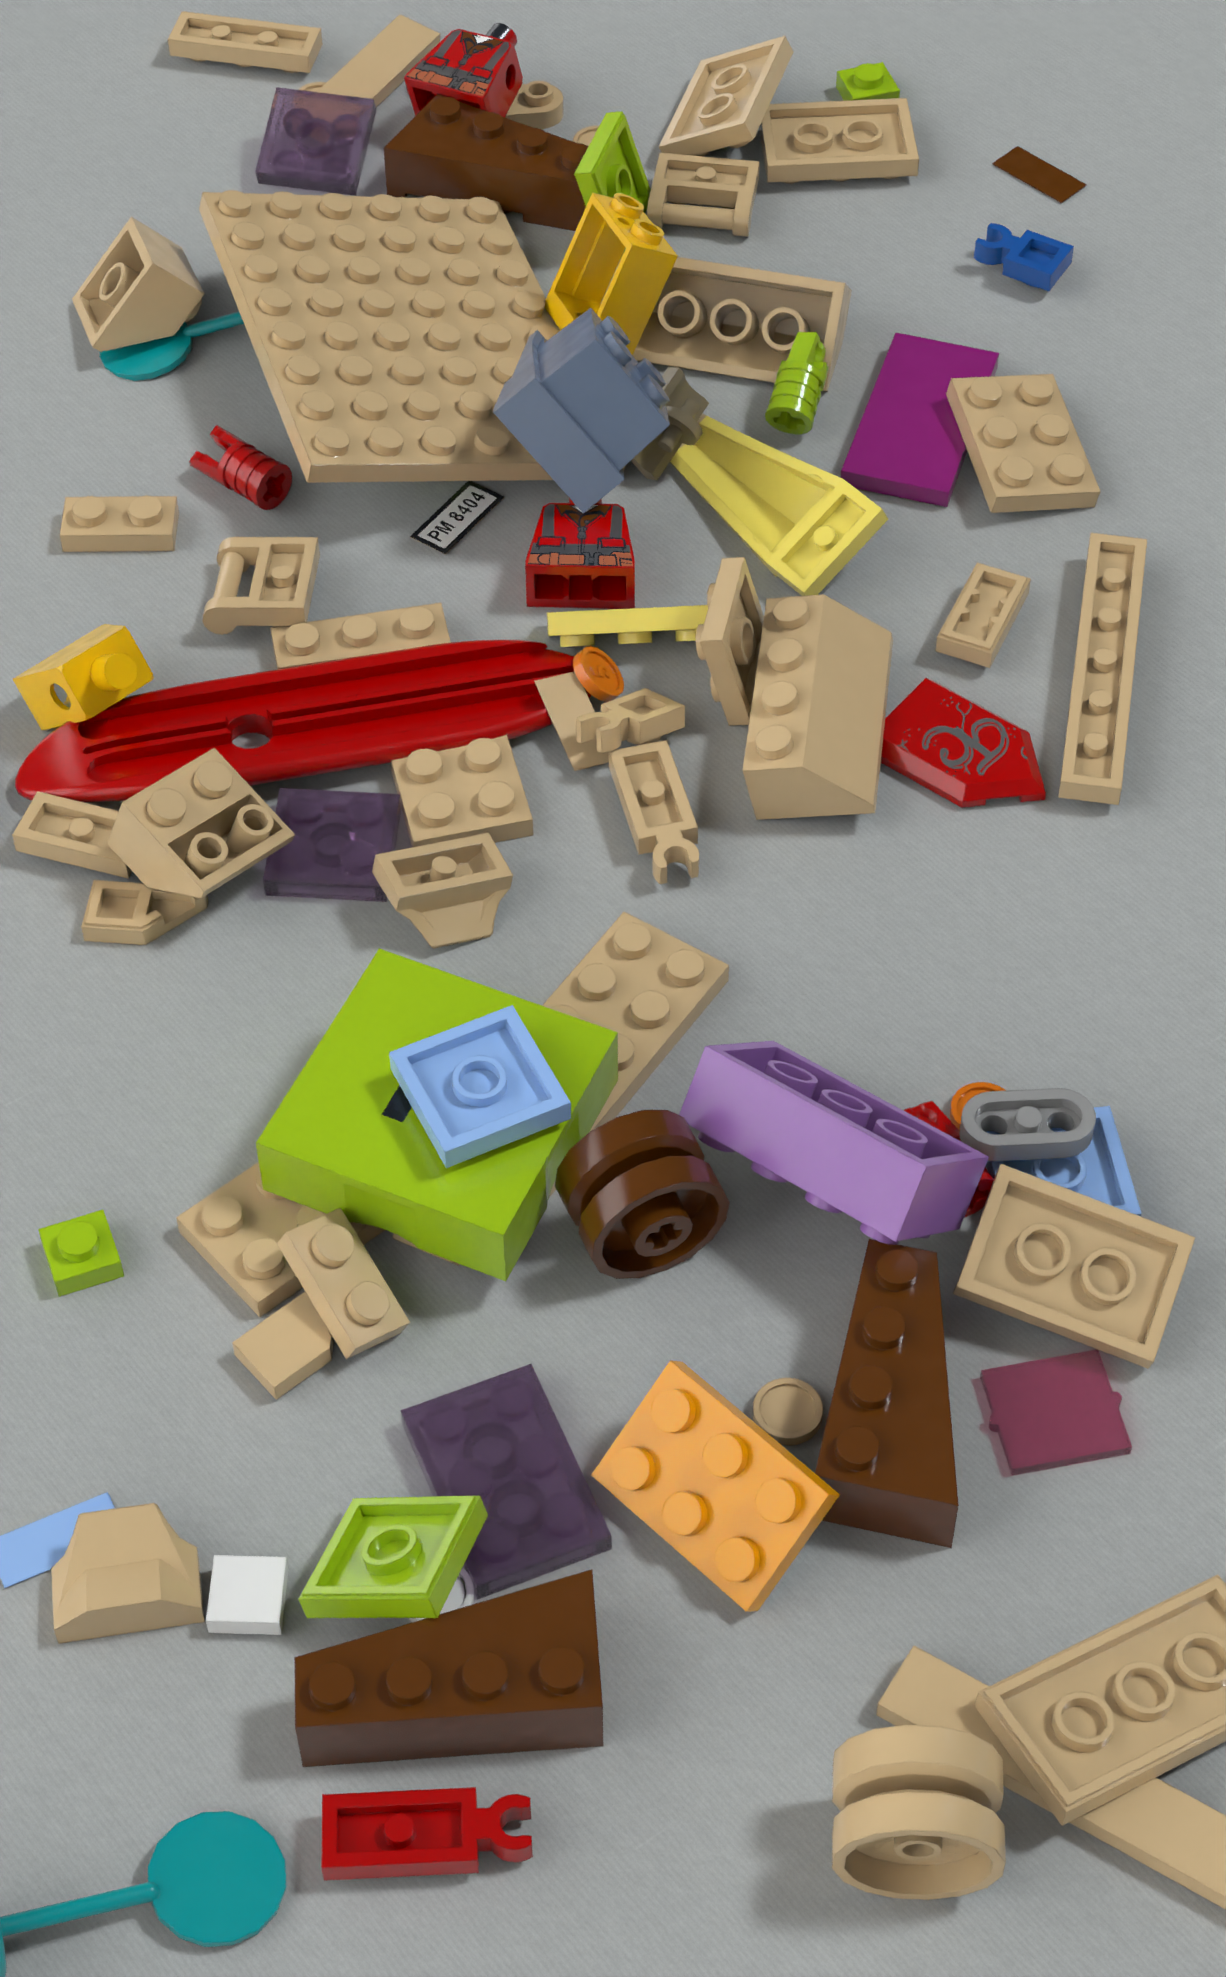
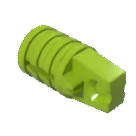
M798 332L787 361H782L779 366L773 392L766 409L765 419L773 428L781 432L801 435L808 433L813 427L814 417L818 408L817 405L819 404L828 372L827 363L823 362L826 350L823 343L820 342V336L816 332Z

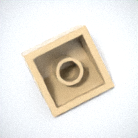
M130 217L76 292L72 301L91 346L103 352L174 336L184 322H189L197 314L204 291L182 247L135 218Z

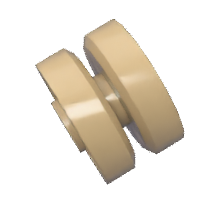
M892 1726L872 1729L848 1738L834 1751L832 1802L841 1811L834 1817L832 1829V1869L843 1882L864 1892L896 1899L919 1900L964 1896L985 1889L1003 1876L1006 1856L1005 1825L996 1814L1001 1809L1004 1796L1003 1759L991 1743L971 1733L942 1726Z

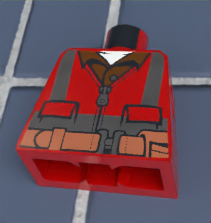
M495 23L486 35L462 29L451 31L404 76L415 116L439 94L506 117L522 86L523 80L515 50L517 37L514 31L502 23Z
M569 498V503H548L542 507L525 561L527 607L635 608V559L625 510L622 506L618 504H602V499H600L585 513H582Z

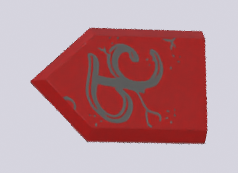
M925 678L885 718L881 763L961 808L985 806L986 799L1018 796L1020 802L1045 800L1046 792L1030 733L938 682Z

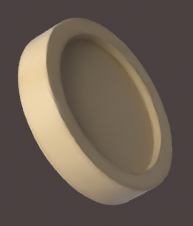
M795 1378L775 1379L765 1384L754 1398L753 1421L781 1445H798L808 1441L818 1432L822 1423L823 1404L821 1397L811 1385Z

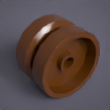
M641 1110L616 1117L584 1136L568 1151L557 1168L555 1188L576 1226H579L578 1233L600 1273L616 1279L642 1278L666 1271L696 1254L715 1237L725 1223L730 1202L710 1164L704 1161L705 1156L684 1117L669 1110Z

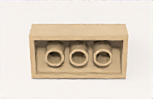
M677 257L632 356L639 362L646 358L652 364L775 383L779 366L782 361H787L797 333L816 332L820 336V342L823 343L826 350L823 362L827 363L828 372L822 391L827 392L843 344L852 290L843 282Z
M824 594L766 599L742 770L756 820L871 814L876 812L893 637L892 633Z

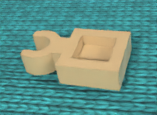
M647 688L638 690L601 704V712L587 713L576 719L577 742L584 743L597 739V751L601 753L616 750L621 746V742L625 740L637 745L658 742L661 736L685 727V705Z

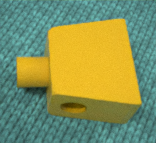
M102 624L13 678V681L41 730L60 727L67 721L77 723L96 716L152 681L154 676L126 626ZM54 684L62 687L67 693L66 702L62 703L54 690Z

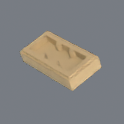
M976 563L937 636L935 651L990 668L1029 594L1031 578Z

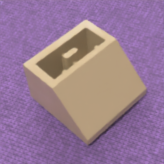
M213 748L123 801L107 844L146 887L203 898L292 842L295 834L225 758Z

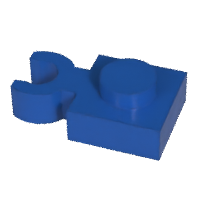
M990 223L987 227L986 240L978 238L975 241L974 259L987 265L1003 264L1002 275L1024 282L1026 285L1050 291L1072 263L1074 246L1030 230H1026L1020 238L1012 235L1007 227Z

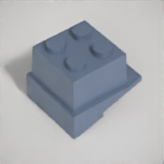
M592 308L588 309L549 340H546L538 330L529 336L512 377L504 383L493 409L494 414L582 513H585L625 480L623 467L670 425L666 404L670 400L662 389L666 385L665 380L648 359L644 358L639 363L636 361L626 347L630 340L612 317L607 316L604 320H601Z

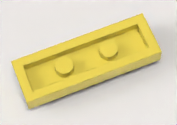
M708 606L546 612L548 636H560V647L595 645L594 634L617 633L618 644L652 643V631L675 630V641H696L697 627L700 624H704Z

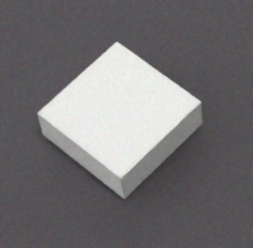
M214 1555L206 1615L208 1633L282 1635L289 1570L287 1557Z

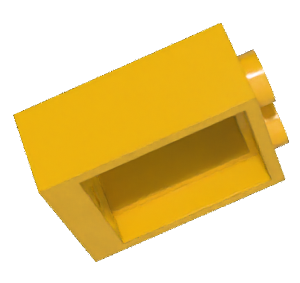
M592 193L545 300V309L560 330L590 308L593 309L601 320H604L607 316L612 317L630 340L626 347L632 355L678 257L663 237L664 231L651 222L643 211L644 206L635 198L622 193H616L613 198Z

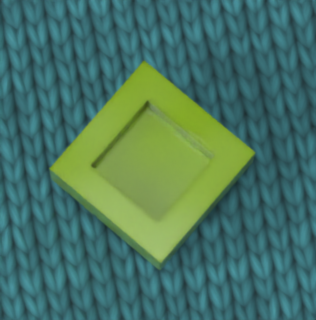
M883 62L875 64L866 63L855 68L837 71L836 88L844 101L893 99L900 96V89Z
M103 1209L38 1229L59 1297L125 1277Z

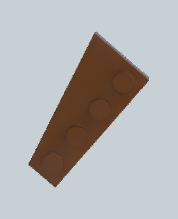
M437 94L384 147L387 195L407 198L408 193L419 196H437L443 199L484 197L498 201L504 214L510 212L523 214V222L576 231L586 205L574 173L588 146L547 133L542 129L510 120L497 113L488 112L459 102L454 98Z
M869 1239L815 1470L816 1475L840 1494L822 1521L952 1548L959 1505L937 1252L898 1244L890 1245Z
M592 1569L439 1614L438 1618H425L294 1657L295 1730L303 1767L603 1746V1703Z

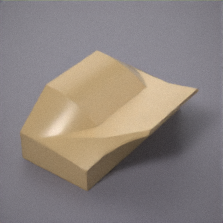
M489 833L376 854L372 870L376 880L395 910L414 924L433 949L490 937L493 934L494 919L499 902L510 889L513 879L510 868Z
M149 1503L86 1512L78 1515L65 1555L51 1568L54 1632L58 1644L205 1622L197 1547L177 1535L157 1504Z

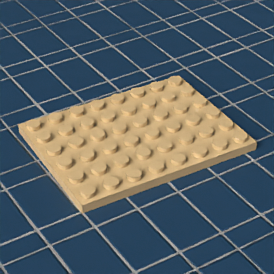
M236 190L202 192L199 207L200 214L307 483L553 480L493 412L504 383L512 377L529 336L538 330L546 340H549L561 331L545 309L546 297L498 201L484 197H474L471 199H443L437 196L404 198L392 197L386 194L368 197L344 196L338 193L295 195L284 191L274 194L243 193Z

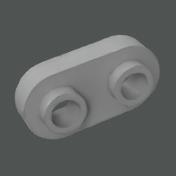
M1065 1088L983 1092L972 1097L963 1108L960 1139L968 1146L989 1156L988 1161L1068 1158L1082 1153L1090 1145L1096 1122V1113L1093 1105L1085 1096ZM1062 1128L1066 1131L1053 1132L1051 1129ZM987 1131H995V1132H998V1133H1000V1134H999V1135L990 1134V1133H987Z

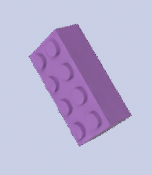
M775 1041L705 1046L679 1113L680 1116L685 1118L688 1125L700 1131L698 1139L704 1144L724 1152H738L752 1160L751 1169L757 1174L776 1182H791L806 1191L805 1199L810 1204L828 1212L846 1213L862 1222L860 1230L865 1235L890 1245H896L902 1240L930 1238L933 1234L959 1230L989 1159V1156Z

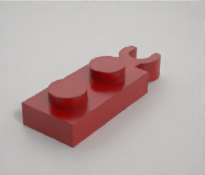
M476 1787L322 1794L321 1869L323 1879L326 1881L479 1873L478 1852L492 1851L498 1858L508 1862L526 1861L533 1857L532 1836H510L502 1829L512 1820L523 1821L531 1819V1799L520 1794H510L496 1800L490 1808H477Z

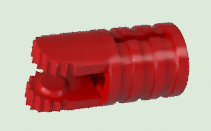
M218 425L211 431L210 436L221 449L226 451L220 462L199 451H196L189 460L190 466L229 490H233L263 510H271L277 507L287 496L292 483V472L287 465L265 455L253 445Z

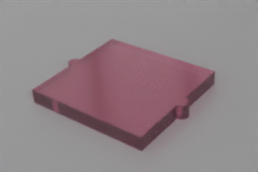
M1098 1349L981 1370L980 1379L992 1413L989 1420V1429L993 1432H998L1011 1476L1131 1454L1132 1444L1119 1410L1122 1396L1119 1392L1112 1390Z

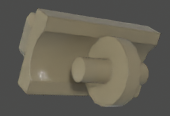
M668 366L662 375L666 382L662 389L670 400L666 404L670 425L631 460L646 479L658 480L681 444L695 445L703 434L702 428L697 421L709 403L689 385L685 378V373L680 367Z

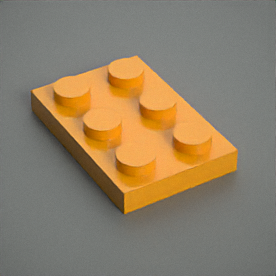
M672 1360L669 1361L591 1474L592 1477L746 1612L758 1611L840 1496L836 1490L685 1363Z

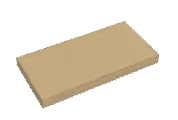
M1219 1575L1207 1579L978 1692L975 1708L1062 1826L1226 1741V1584Z

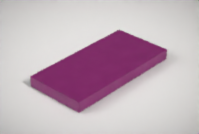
M895 332L841 469V478L856 489L948 507L967 454V448L946 396L951 378L995 376L998 368L999 353Z

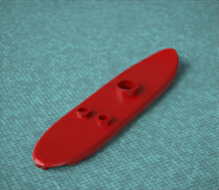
M461 641L214 679L146 692L123 698L86 721L77 723L67 721L51 732L25 758L16 775L15 788L19 795L29 800H33L38 791L79 802L123 801L213 748L225 758L250 786L391 763V760L406 758L412 752L419 749H431L437 752L466 746L471 741L479 738L494 739L507 735L508 740L553 724L534 681L574 672V656L546 649V644L536 641ZM585 689L588 697L590 698L591 694L587 692V690ZM246 733H258L270 739L265 745L257 748H242L232 743L233 739Z

